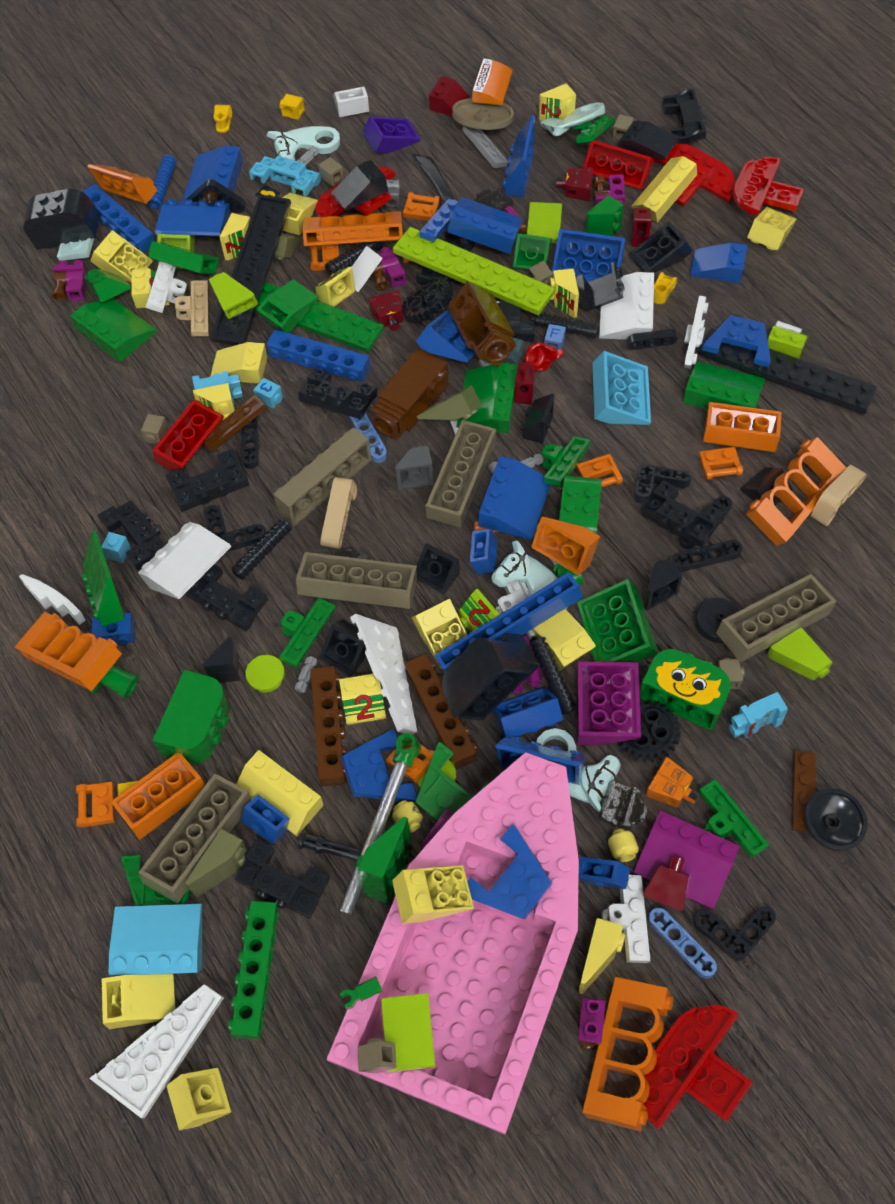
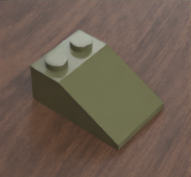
M471 385L427 408L417 415V418L457 420L462 417L465 420L478 411L477 408L481 405V402Z
M222 828L220 829L185 882L194 897H199L238 872L246 861L244 857L248 852L243 840Z

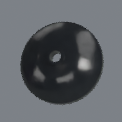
M836 788L823 789L815 793L806 804L804 811L806 827L811 836L820 845L835 851H845L857 846L863 840L867 831L866 813L860 802L848 792ZM828 821H831L833 826H830Z

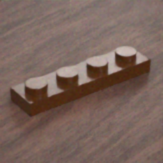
M255 394L216 426L205 440V445L213 452L267 409L266 405Z
M797 750L794 752L792 831L809 833L805 824L804 811L808 800L815 794L816 753Z

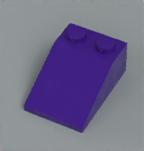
M369 116L363 130L364 135L376 153H390L418 143L421 140L410 121L404 118Z

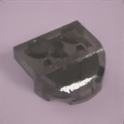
M497 188L496 191L492 192L490 189L483 190L474 199L475 202L501 211H505L506 207L514 205L513 198L504 195L503 188Z
M614 780L609 781L598 819L618 829H628L638 825L647 815V803H644L641 796L642 792L636 787L628 788Z

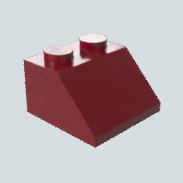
M441 76L429 94V109L453 117V105L458 101L469 99L470 96L455 79Z

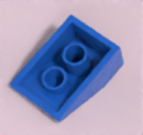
M725 243L695 249L690 276L740 284L748 245Z

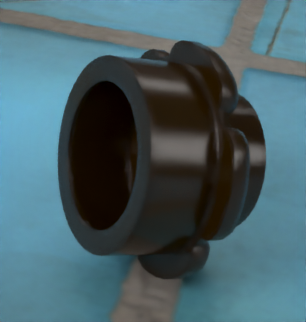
M209 190L203 192L204 196L202 199L206 200V203H215V200L218 199L216 191Z

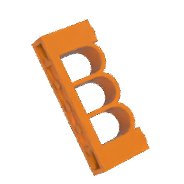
M401 211L385 212V214L371 213L368 216L356 214L343 217L304 218L303 223L304 246L400 240L403 236Z
M818 437L812 440L807 439L800 445L801 449L797 453L798 457L791 460L788 471L778 476L774 482V488L765 492L760 500L756 499L749 506L751 509L746 513L776 546L790 539L812 512L822 493L846 469L844 464ZM802 462L806 463L821 479L818 485L805 474L802 469ZM788 478L807 495L803 503L788 487ZM773 495L777 496L793 512L789 520L774 505Z
M44 612L14 646L28 660L89 691L95 688L122 655L117 649V643L109 638L105 640L101 637L97 639L92 633L84 634L77 626L69 627L57 614L53 613L51 615L47 612Z
M615 977L603 1025L602 1043L598 1046L582 1111L587 1118L640 1132L642 1125H646L648 1111H646V1107L643 1104L649 1096L650 1086L644 1075L652 1071L657 1062V1054L651 1043L656 1042L663 1033L664 1022L661 1016L667 1017L668 1010H671L673 1006V996H671L668 988ZM623 1007L653 1014L655 1016L653 1028L646 1033L618 1029ZM616 1038L647 1046L648 1055L646 1060L639 1065L612 1061L611 1057ZM608 1069L640 1078L641 1084L638 1093L630 1098L603 1093Z

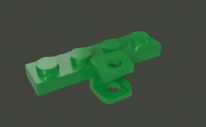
M602 115L598 120L593 121L592 125L588 121L573 126V129L582 130L575 138V141L577 143L592 142L615 123L614 116Z
M573 436L564 450L562 446L546 445L542 450V456L546 457L542 467L549 471L544 476V483L561 487L564 483V476L571 474L591 446L590 439Z
M318 598L305 619L304 616L293 611H288L281 620L282 633L291 638V640L280 655V661L296 669L298 668L335 611L336 606Z
M716 779L699 789L698 793H700V796L715 813L704 828L705 831L712 833L711 830H713L716 836L723 839L732 834L751 859L768 848L769 844Z

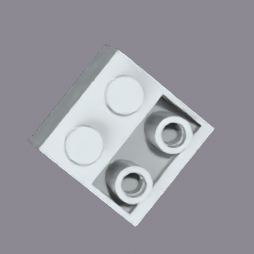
M365 87L334 92L333 98L339 117L369 112L368 96Z

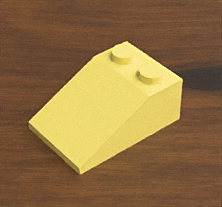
M766 207L754 219L747 238L751 239L753 243L766 245L770 250H778L795 224L796 218Z
M246 342L218 350L210 377L227 371L228 376L238 374L240 382L259 383L263 379L268 357L265 343Z
M566 609L532 629L536 638L546 637L547 640L545 642L549 644L548 648L552 650L550 653L554 655L553 660L557 661L555 664L559 666L558 671L564 669L596 647L586 630Z
M597 918L579 987V994H583L615 958L616 951L621 953L625 939V933H622L623 925Z

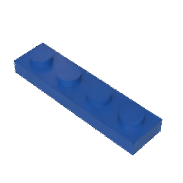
M448 199L420 230L419 237L435 242L449 226L452 213L458 202Z

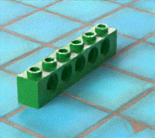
M251 901L250 908L246 909L245 920L248 923L247 929H244L242 933L244 950L239 953L241 969L240 973L236 974L235 985L238 986L237 995H234L232 999L234 1016L230 1018L228 1030L234 1039L261 1041L279 916L277 903ZM258 923H265L263 929L255 930V926ZM255 944H262V948L259 951H252V947ZM258 965L259 969L256 973H248L251 966ZM248 988H256L252 996H245ZM245 1010H252V1015L250 1018H242V1014Z

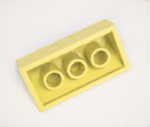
M684 156L671 158L632 204V208L651 209V219L658 223L697 176L696 163Z
M260 750L245 764L236 784L249 791L251 800L258 794L290 818L287 830L295 836L300 834L324 806L320 795Z

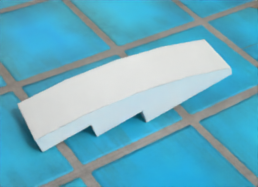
M23 574L19 576L25 587L45 610L52 605L62 617L69 613L79 625L86 621L81 611L58 591L34 578Z

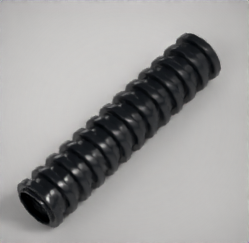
M373 241L358 244L337 258L325 263L326 272L331 276L340 269L350 267L355 263L366 246L375 252L383 248V242Z
M545 312L543 314L540 313L539 316L531 313L530 321H534L536 327L540 325L541 328L545 326L548 329L549 324L566 327L567 333L572 332V334L577 333V335L582 334V336L587 335V337H597L599 329L598 323L593 324V322L588 323V321L583 322V320L578 321L577 319L572 320V318L567 319V317L562 318V316L557 317L555 314L552 316L550 313L546 315Z
M279 518L278 522L266 532L267 534H264L263 538H260L259 542H256L255 546H252L251 550L239 560L240 563L237 562L235 564L236 567H232L233 574L237 578L244 580L246 578L245 575L248 576L249 571L252 572L253 567L256 568L257 563L259 564L261 559H264L265 555H268L276 547V543L279 544L280 540L292 530L291 525L285 519Z
M546 637L537 638L531 641L529 645L533 646L532 651L536 653L535 657L538 658V662L541 664L540 669H543V675H546L545 680L549 682L547 685L551 686L550 691L558 699L562 715L568 714L576 710L577 706L573 704L575 701L571 699L572 695L568 693L569 688H566V682H563L562 672L558 671L559 666L555 664L557 661L553 660L554 655L550 653L552 650L548 648L549 644L545 642L547 640Z

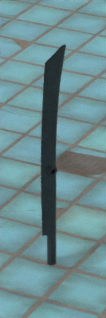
M413 154L414 158L428 174L443 204L448 199L454 200L433 159L428 156ZM458 236L463 248H467L469 246L467 239Z

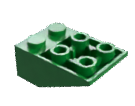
M293 279L269 295L257 308V312L263 320L274 328L290 334L319 297Z

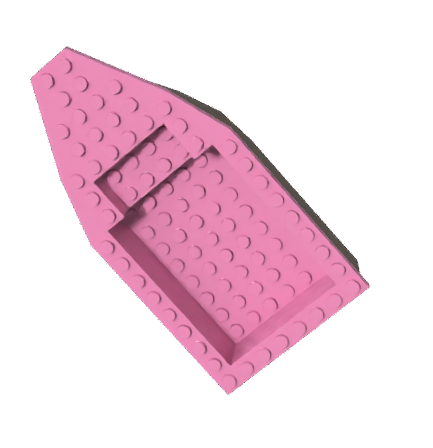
M526 752L454 813L409 864L407 870L463 865L467 881L471 877L487 891H490L518 855L500 840L513 824L517 827L553 883L525 920L472 900L473 910L425 922L402 924L395 897L359 981V984L376 976L382 992L362 1002L361 1000L357 1001L352 1009L347 1010L327 1057V1061L504 1135H506L578 931L579 858L567 770L565 766ZM428 993L436 1068L392 1073L387 1071L380 1073L359 1072L357 1046L367 1044L369 1039H381L385 1042L381 998Z

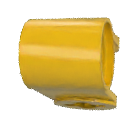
M215 105L214 120L216 121V131L225 133L230 129L232 107L231 105Z
M661 272L654 284L653 302L656 304L665 303L671 292H673L678 278L669 277L664 272Z

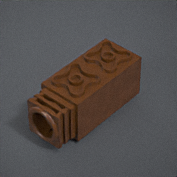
M467 281L454 299L450 301L447 308L467 347L474 350L477 357L499 367L516 347V343L512 339L515 333L493 294Z
M420 348L411 353L405 364L399 367L398 372L389 379L387 385L380 389L378 393L379 401L371 409L374 429L395 440H398L405 430L410 432L420 420L417 418V415L429 408L433 403H436L441 393L447 390L449 386L448 363Z

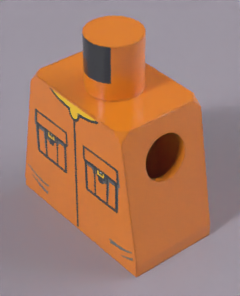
M666 757L648 787L646 796L670 806L679 807L683 799L695 804L700 793L690 788L693 777Z

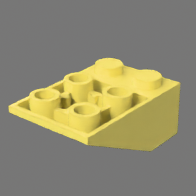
M289 193L282 197L291 200V206L282 231L300 235L303 231L304 218L312 216L318 200Z
M113 230L96 248L91 258V262L101 270L118 275L131 283L132 270L148 268L153 262L152 259Z
M450 599L411 617L420 636L436 661V654L467 636Z
M463 865L403 870L392 880L402 924L425 922L474 909Z
M174 974L121 975L102 978L103 1024L108 1029L160 1022L167 1014L176 1009Z

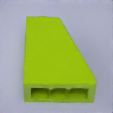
M225 272L216 274L209 279L228 319L259 305L253 292Z
M801 627L772 645L767 654L769 659L812 681L818 677H825L830 672L829 668L832 664L827 655Z

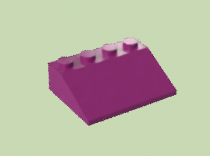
M578 662V745H603L641 738L638 663Z
M660 811L633 874L641 875L643 879L651 881L661 863L669 866L673 855L683 858L685 863L682 872L689 874L685 898L713 910L740 846Z

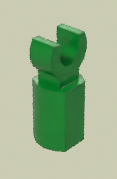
M375 976L355 986L354 990H343L340 993L341 999L346 996L351 997V1001L345 1004V1008L348 1010L352 1009L357 1001L361 1000L362 1002L382 992V988Z

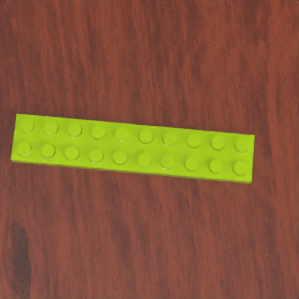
M409 227L393 247V253L464 284L469 281L493 294L494 297L538 316L555 294V288L441 239L437 238L435 242L419 237L420 231Z

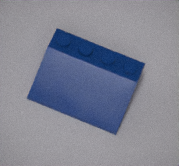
M531 115L517 135L514 145H511L510 154L512 156L508 158L509 167H506L505 177L507 178L503 179L505 195L524 197L534 154L535 115Z
M223 146L197 155L183 200H186L209 179L219 182L234 192L243 163L240 147ZM221 195L223 198H229L227 195Z
M462 197L452 213L447 232L510 254L524 218Z
M168 199L161 207L155 234L220 236L230 217L229 203H224L221 200L215 203H206V200L198 202L183 200V202H177L176 199Z
M559 229L552 273L555 270L574 269L576 282L577 276L582 274L588 282L611 274V263L614 262L617 268H621L625 238Z
M446 310L427 325L416 340L419 347L424 351L463 362H468L476 354L474 350L467 347L449 310Z
M499 456L479 511L478 526L532 540L551 484L544 483V475L520 461Z
M516 737L503 738L496 745L499 767L508 768L526 752L565 766L568 783L580 785L585 756L578 751H562L557 746L544 747L534 741L526 743Z

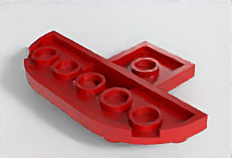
M676 144L666 159L654 158V161L662 166H665L671 158L681 156L696 163L697 176L675 201L677 204L684 207L700 187L727 203H730L735 187L733 172L727 165L688 144Z
M762 157L757 161L752 159L743 166L734 187L733 198L737 205L745 210L747 214L758 216L763 204L796 212L804 189L773 181L781 158Z
M378 167L385 175L386 180L396 177L394 170L387 167ZM339 184L321 195L316 204L317 217L338 216L345 211L331 193ZM388 192L354 208L368 216L390 201L391 195Z
M720 1005L692 1008L676 1020L656 1048L657 1062L655 1067L648 1074L644 1075L649 1083L650 1091L647 1101L643 1105L646 1107V1111H648V1119L658 1130L661 1129L685 1093L727 1122L752 1086L751 1080L713 1054L739 1016L734 1010Z

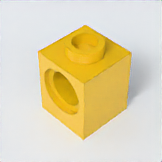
M286 94L279 104L282 116L299 120L305 110L303 98Z

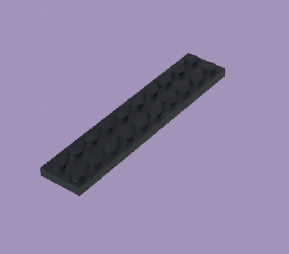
M259 194L231 276L253 292L257 302H259L291 206V200L287 198ZM221 306L210 337L211 340L231 345L245 343L257 306L230 319L227 318Z
M711 328L703 344L716 331L715 329ZM721 342L718 354L703 351V344L698 353L700 356L866 414L877 386L772 349H769L771 359L769 367L753 364L757 351Z

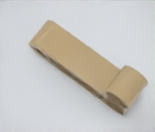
M850 464L822 493L810 517L827 527L833 520L839 507L859 488L867 474Z
M335 477L333 480L321 535V546L341 548L351 501L355 500L357 494V485L353 479Z

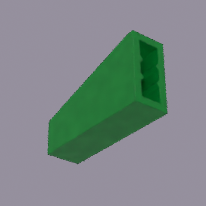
M152 241L149 247V258L198 273H217L219 257L157 241Z

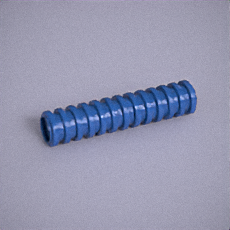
M164 155L154 181L157 192L147 203L151 208L159 209L162 205L176 164V159L171 155Z

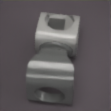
M386 180L388 193H390L391 199L396 200L397 203L389 204L387 202L385 207H400L399 180Z

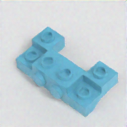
M264 156L261 162H256L249 171L251 180L258 176L261 178V183H265L270 176L273 181L291 186L292 193H296L298 189L302 190L304 197H307L309 192L321 182L320 173L306 169V164L281 156H277L275 159Z

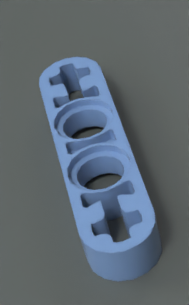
M365 413L359 421L357 418L349 416L355 429L368 439H376L375 443L370 444L373 462H384L387 459L386 448L367 414ZM364 425L369 427L365 431L359 429L361 426ZM377 448L379 454L382 455L379 456L378 454H376L375 449Z
M662 908L653 909L648 919L650 926L700 977L705 979L711 978L717 970L715 960L667 911ZM654 915H662V922L665 925H667L668 922L670 923V925L666 928L665 931L662 930L664 928V925L660 921H658L657 923L654 922ZM672 929L679 931L680 939H670L668 932ZM686 946H693L696 949V955L693 957L687 956L684 952ZM701 954L703 957L700 961L697 962V964H695L694 961H696L699 955ZM702 963L705 965L709 963L711 965V972L708 970L702 971Z

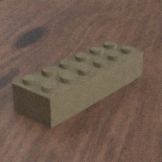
M465 420L461 421L426 503V518L462 527L496 444L495 428Z
M354 427L350 431L345 432L325 452L319 454L313 462L306 465L301 472L291 477L289 482L276 490L273 495L278 514L293 527L330 496L335 477L350 479L372 461L369 439Z
M305 552L296 577L297 595L410 609L417 583V566Z
M810 574L723 619L716 634L738 660L743 662L774 645L800 627L804 629L828 616L837 601Z
M214 773L138 872L143 884L178 903L188 890L185 884L186 880L220 829L222 828L230 833L241 819L244 807L251 801L249 791Z

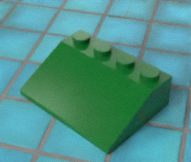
M113 298L103 303L96 301L82 305L69 315L74 328L119 362L123 361L157 332L154 327Z
M697 361L689 378L683 403L708 409L709 402L756 408L765 378Z
M501 363L499 367L488 365L466 370L463 389L472 385L481 405L477 408L478 411L465 419V421L495 428L496 432L509 433L518 364ZM462 417L457 419L456 428H459L463 420Z
M96 530L92 531L83 562L85 573L81 575L87 594L91 596L89 597L91 606L95 608L92 609L95 619H100L103 627L125 620Z
M629 579L577 602L584 628L596 645L591 650L595 662L633 663L658 654L637 586Z
M407 817L401 818L366 849L364 855L359 856L356 864L365 896L388 905L394 893L392 880L403 871L412 849Z

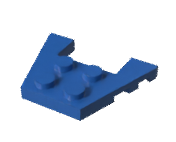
M730 315L703 344V351L718 354L721 342L755 350L757 353L753 364L769 367L771 362L765 323Z
M394 729L342 756L341 761L353 796L374 799L383 797L390 778L381 752L397 748V737ZM413 784L400 785L395 801L407 800L408 802L415 803L417 795Z
M512 824L500 840L518 854L490 891H487L471 877L467 882L472 900L525 920L553 883L517 827Z

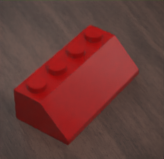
M593 140L583 168L592 167L593 175L603 176L605 179H609V175H623L625 185L642 190L651 173L655 159Z
M193 400L152 450L155 462L169 470L183 469L224 416Z

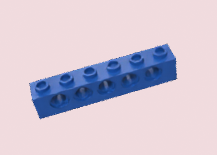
M96 184L82 191L90 198L100 213L99 219L104 226L107 225L111 231L116 232L142 253L149 250L151 242L155 241L150 230Z
M275 329L266 344L268 356L300 364L304 367L321 369L353 381L363 382L370 369V358L368 355Z

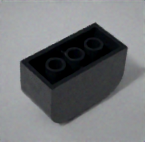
M64 189L45 194L42 193L33 196L29 200L23 229L36 249L58 246L61 243L68 244L69 242L87 240V238L93 239L96 238L100 213L90 198L80 190Z
M477 638L446 669L442 679V690L454 718L484 720L532 673V670L522 650L516 643L489 638Z

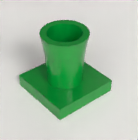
M115 662L92 691L88 690V692L96 695L101 686L105 685L126 700L136 688L139 676L116 667L117 662Z

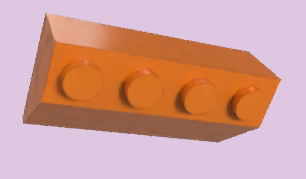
M89 164L87 166L103 191L147 204L157 192L153 180L149 177H143L107 165Z
M709 402L703 442L776 452L780 439L782 412Z
M176 753L110 802L137 838L141 840L193 801L205 784L183 755Z

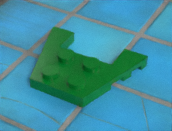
M440 741L435 747L415 801L420 808L436 821L439 820L446 808L456 813L473 798L441 771L442 767L454 753ZM488 781L485 782L478 793L489 784Z
M141 855L121 856L136 906L187 904L191 894L189 889L180 901L176 903L143 884L138 874L142 868Z

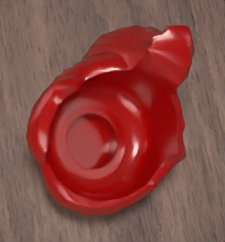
M534 343L527 349L524 355V362L535 364V371H546L554 360L564 355V351L558 350L549 344Z

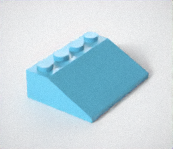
M603 351L593 361L594 419L608 424L649 425L651 423L648 366Z
M202 904L115 907L109 949V976L198 973L202 971Z

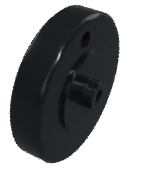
M708 599L699 606L695 614L696 627L706 639L716 643H724L716 632L723 619L740 610L726 599Z

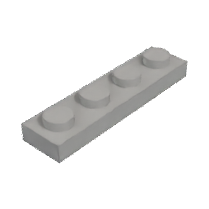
M463 126L462 131L493 168L507 167L508 160L481 129Z

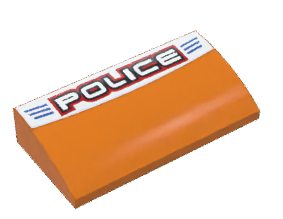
M483 58L472 91V102L503 105L513 70L500 62Z

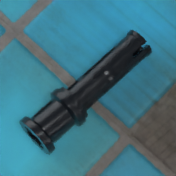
M305 830L301 834L298 846L299 849L314 850L316 854L325 852L358 861L363 850L326 840V837L323 835L315 836L308 834Z

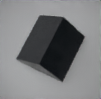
M764 468L746 483L740 491L753 501L756 499L760 500L765 492L774 488L776 478L785 472L783 468ZM788 480V481H787L788 487L790 488L791 491H793V489H792V487H791V485H790V482H789V480ZM773 495V502L776 506L781 500Z
M425 543L417 564V580L445 594L460 574L459 559Z
M230 636L202 664L206 675L216 679L219 683L240 681L239 656Z

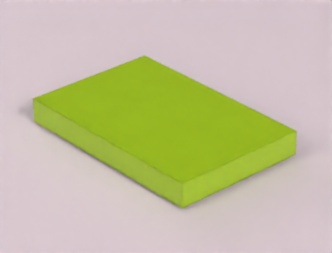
M530 202L527 234L552 238V243H557L561 226L562 204Z
M428 993L381 998L385 1042L395 1043L396 1068L387 1070V1072L436 1068Z

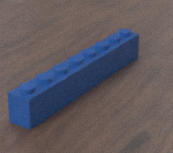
M568 572L439 652L435 657L445 672L455 658L477 638L500 640L506 633L524 635L583 598L580 587Z

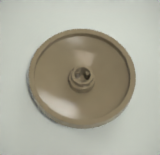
M472 98L458 101L453 105L452 116L458 123L467 127L492 130L509 126L513 122L514 111L505 103L503 105L472 102Z

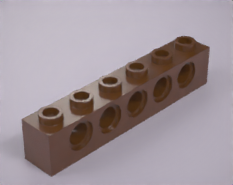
M427 654L405 662V671L440 742L454 753L449 760L457 770L477 761V753L479 751L475 742L470 741L468 737L470 736L469 730L466 725H462L461 718H454L443 694L441 675L437 676L434 661L432 659L429 660ZM424 676L430 677L427 680L421 679ZM432 692L438 693V695L431 696L429 694ZM441 708L447 710L443 713L438 712V710ZM453 725L455 728L447 729L446 726ZM456 742L464 743L462 746L454 745Z
M334 666L311 669L318 774L321 787L345 784L346 777L341 761L342 756L347 754L346 745L342 746V739H345V730L340 725V721L344 720L343 709H339L342 695L341 691L337 690V685H340V674L335 672ZM326 687L331 688L329 691H323ZM332 705V708L324 709L325 706ZM328 723L334 724L332 727H325ZM331 741L336 742L333 746H327ZM331 760H337V763L334 765L328 764Z

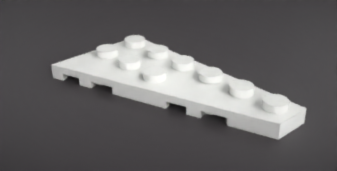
M354 614L350 617L353 624H357L359 629L357 635L359 640L364 641L367 648L365 654L376 680H380L383 689L381 693L389 701L390 707L388 710L398 732L413 735L417 732L416 720L414 718L398 630L391 625Z
M204 984L184 1000L183 1004L167 1014L160 1023L150 1028L128 1046L116 1059L111 1060L106 1064L105 1068L99 1073H95L89 1079L139 1117L145 1118L224 997Z

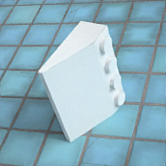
M635 272L624 275L621 278L625 287L623 291L624 298L601 306L599 338L627 340L632 334L651 332L653 330L654 273Z
M189 522L181 528V531L176 536L169 539L168 544L164 548L158 550L155 556L142 566L138 574L150 589L180 599L231 546L201 525Z

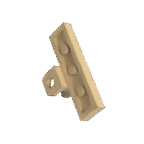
M208 280L191 281V296L175 298L176 318L178 320H191V336H209Z

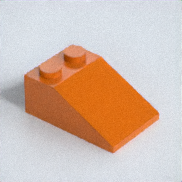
M541 517L531 548L575 574L580 575L590 566L601 536L582 526Z

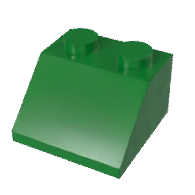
M609 195L587 213L586 233L613 236L615 233H618L622 228L624 204Z
M518 233L513 267L529 270L530 267L542 261H545L547 264L552 238Z
M92 269L87 275H84L92 294L101 303L131 289V286L123 278L101 269Z

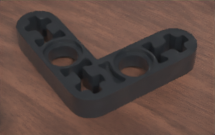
M212 179L205 181L186 199L198 202L203 200L198 196L199 194L212 190L217 192L218 199L216 201L221 200L224 203H229L231 211L242 213L245 209V200ZM221 195H227L229 198H223Z
M642 465L638 471L634 500L640 504L648 503L651 498L653 483L660 484L663 480L675 487H689L692 475L683 470Z
M210 505L204 511L209 531L219 538L222 537V540L230 544L231 547L227 552L254 545L266 534L264 526L260 524L227 532L221 510L218 506ZM212 512H215L216 520L212 519ZM216 526L222 527V530L219 532L212 531ZM237 536L245 537L241 542L235 541Z
M762 907L738 934L713 913L705 909L699 910L695 914L693 923L697 930L735 961H741L748 956L772 927L776 920V915L769 907ZM761 915H769V921L766 920L760 927L758 923L762 918ZM706 916L708 918L707 923L700 924V917L704 918ZM713 923H715L716 926L710 933L708 930L710 929V926H712ZM749 928L755 929L758 937L756 939L748 938L746 930ZM719 929L725 931L727 939L723 941L718 940L715 936V931ZM732 937L734 940L732 944H730L729 947H727L726 944H728ZM742 946V953L736 954L734 952L735 947Z

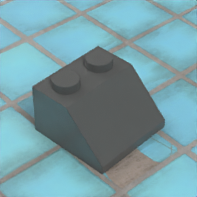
M428 446L410 449L395 466L398 490L434 484L432 460Z

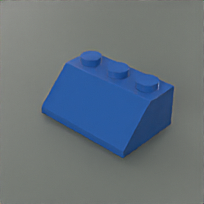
M546 686L502 701L492 711L499 729L505 738H519L520 735L537 732L539 728L554 726L563 720L558 699Z

